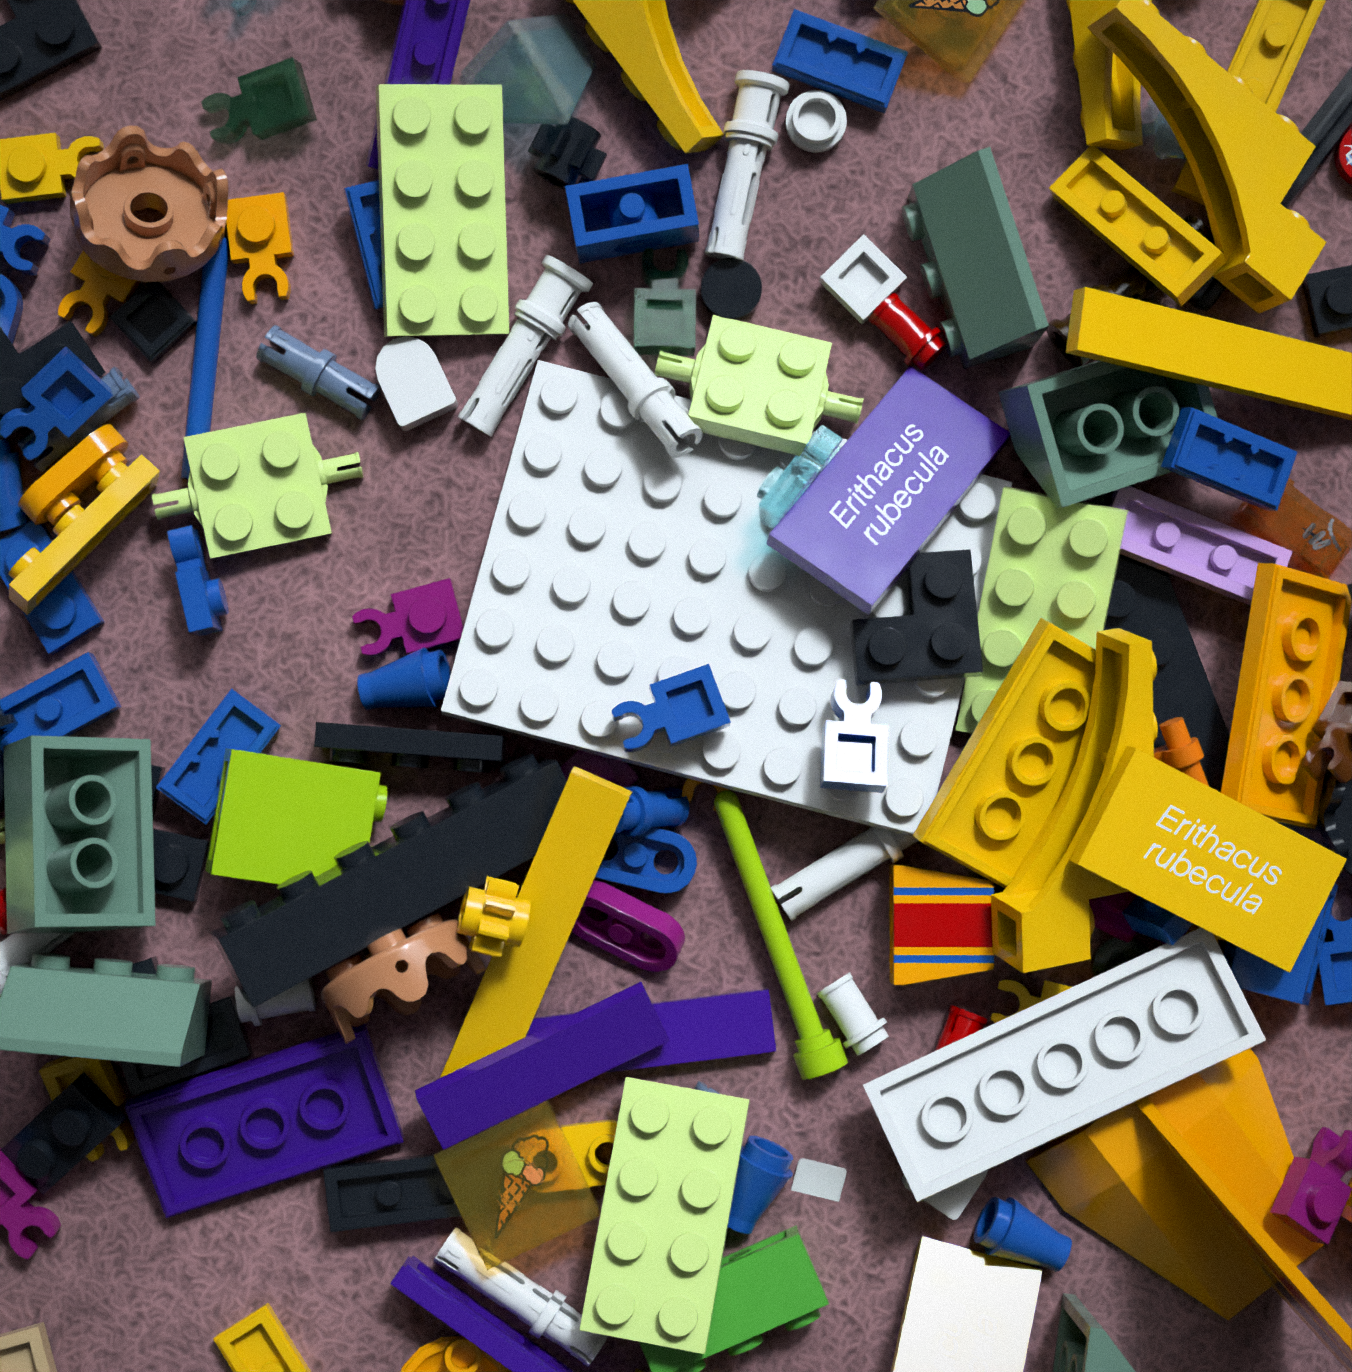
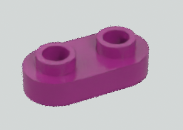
M593 881L572 930L578 937L639 968L654 972L670 969L676 963L685 943V934L682 927L669 914L616 889L610 884Z

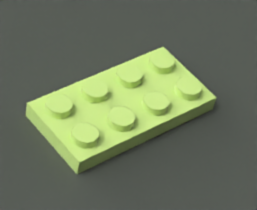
M378 84L376 86L384 337L509 334L502 85Z
M1006 486L1003 488L978 612L983 673L980 676L966 677L956 725L957 731L973 734L1040 618L1052 623L1096 650L1097 631L1105 629L1129 510L1083 501L1057 508L1047 494Z
M625 1078L579 1330L695 1353H706L749 1110V1099L635 1078Z

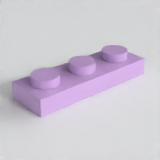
M1131 486L1113 491L1108 504L1109 507L1129 510L1120 554L1250 606L1258 563H1274L1287 567L1293 552Z

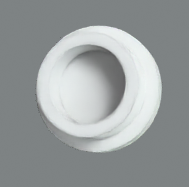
M812 90L799 95L790 104L786 114L788 136L796 146L808 152L818 153L833 148L842 139L846 129L847 117L843 105L835 96L825 91Z

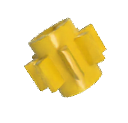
M487 876L483 890L470 886L467 887L458 917L457 933L471 936L469 949L472 952L501 958L504 944L518 948L521 946L529 920L531 902L516 898L519 885Z

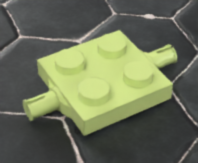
M717 315L712 317L706 344L698 352L696 360L660 350L654 373L656 376L690 383L691 406L688 416L694 424L699 426L703 433L803 457L807 455L812 431L821 420L822 415L858 424L864 398H856L828 391L829 384L826 368L832 346L831 342Z
M306 413L183 437L190 466L188 488L159 494L154 493L152 494L153 505L178 501L176 505L155 509L157 520L194 512V515L204 529L211 559L331 534L325 504L328 484L364 477L362 467L337 471L338 467L361 463L358 452L322 460L321 455L312 444Z

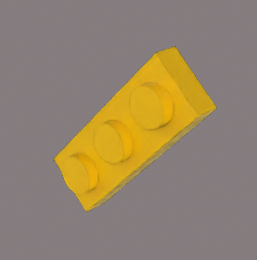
M1090 146L1049 187L1056 201L1181 307L1226 263L1223 253L1095 146Z
M142 454L129 467L122 461L116 464L98 483L96 489L101 494L85 510L79 504L72 507L53 528V532L57 537L41 553L33 547L14 564L8 573L14 579L9 584V599L28 615L157 486L160 471Z

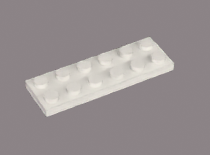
M1199 928L1182 936L1174 945L1166 943L863 1084L912 1193L916 1201L920 1202L1265 1042L1266 1038L1214 935Z

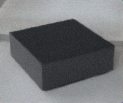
M147 282L109 317L152 364L156 363L197 325V321L160 282Z

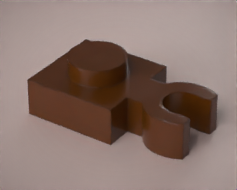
M1338 682L1313 728V732L1319 737L1320 741L1311 746L1306 752L1302 761V767L1315 781H1321L1327 769L1340 783L1346 784L1352 778V682Z

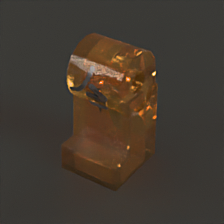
M1288 478L1277 511H1267L1243 501L1231 518L1256 537L1293 551L1290 557L1293 562L1308 573L1322 578L1330 579L1352 549L1351 529L1293 486L1295 482Z

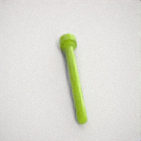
M721 791L714 799V806L800 1037L795 1041L798 1052L793 1055L800 1076L803 1080L833 1072L848 1063L840 1038H833L830 1029L822 1028L738 797L732 791Z

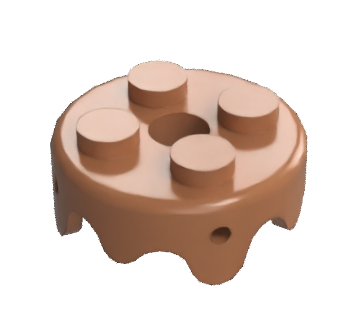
M130 125L118 130L110 144L103 151L92 156L86 155L80 160L70 195L72 231L83 251L95 263L107 271L126 279L143 282L175 280L188 276L202 268L216 254L224 238L228 208V180L226 173L222 168L212 171L190 143L183 141L172 148H160L148 141L143 129ZM153 208L160 211L164 218L160 221L149 223L137 219L132 213L136 210Z
M439 913L407 929L408 938L405 937L402 929L395 930L367 946L370 953L365 956L366 960L363 961L360 955H356L326 972L331 982L322 989L321 998L345 1044L355 1039L351 1025L359 1027L368 1022L369 1013L373 1008L374 997L384 999L397 1013L407 1016L414 1014L422 1005V997L426 995L429 985L428 975L434 974L444 979H450L460 973V966L465 962L475 975L486 970L478 953L472 952L469 949V936L457 933L458 920L453 919L444 922Z

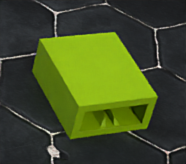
M225 748L205 871L211 875L280 885L305 871L312 870L316 877L337 866L334 857L357 843L363 841L370 843L373 822L381 823L383 820L388 791L387 786L379 785L381 773Z

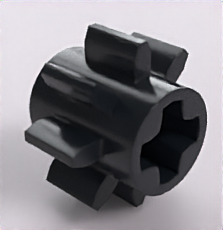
M565 114L560 115L555 126L543 121L528 149L530 154L539 157L533 171L545 181L566 190L565 186L578 184L580 180L583 182L595 181L607 157L606 153L596 149L601 139V134L587 123Z

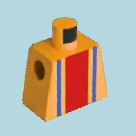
M889 864V982L893 985H906L994 969L991 894H994L993 882L899 864Z

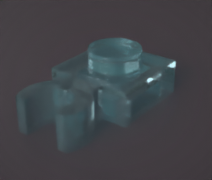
M821 425L807 443L802 454L799 457L795 456L785 470L777 466L770 472L757 493V498L762 500L759 503V517L762 524L771 530L774 529L841 449L839 445L842 442V438L824 425Z

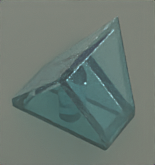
M566 13L508 20L461 71V74L467 85H502L503 123L567 125L592 71L597 67Z

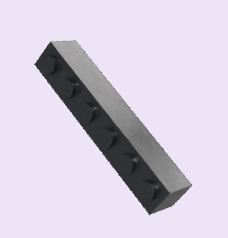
M534 754L522 756L500 769L503 778L482 789L479 782H476L453 792L445 798L449 807L427 818L424 811H421L398 821L390 827L393 836L371 847L368 841H363L341 851L334 857L337 866L316 877L312 870L300 873L277 887L280 896L259 907L254 900L248 901L223 914L220 917L223 926L210 932L244 1000L254 1008L366 948L377 939L401 929L465 894L468 886L477 888L485 884L487 876L496 878L535 857L567 782L557 760L547 758L536 760Z

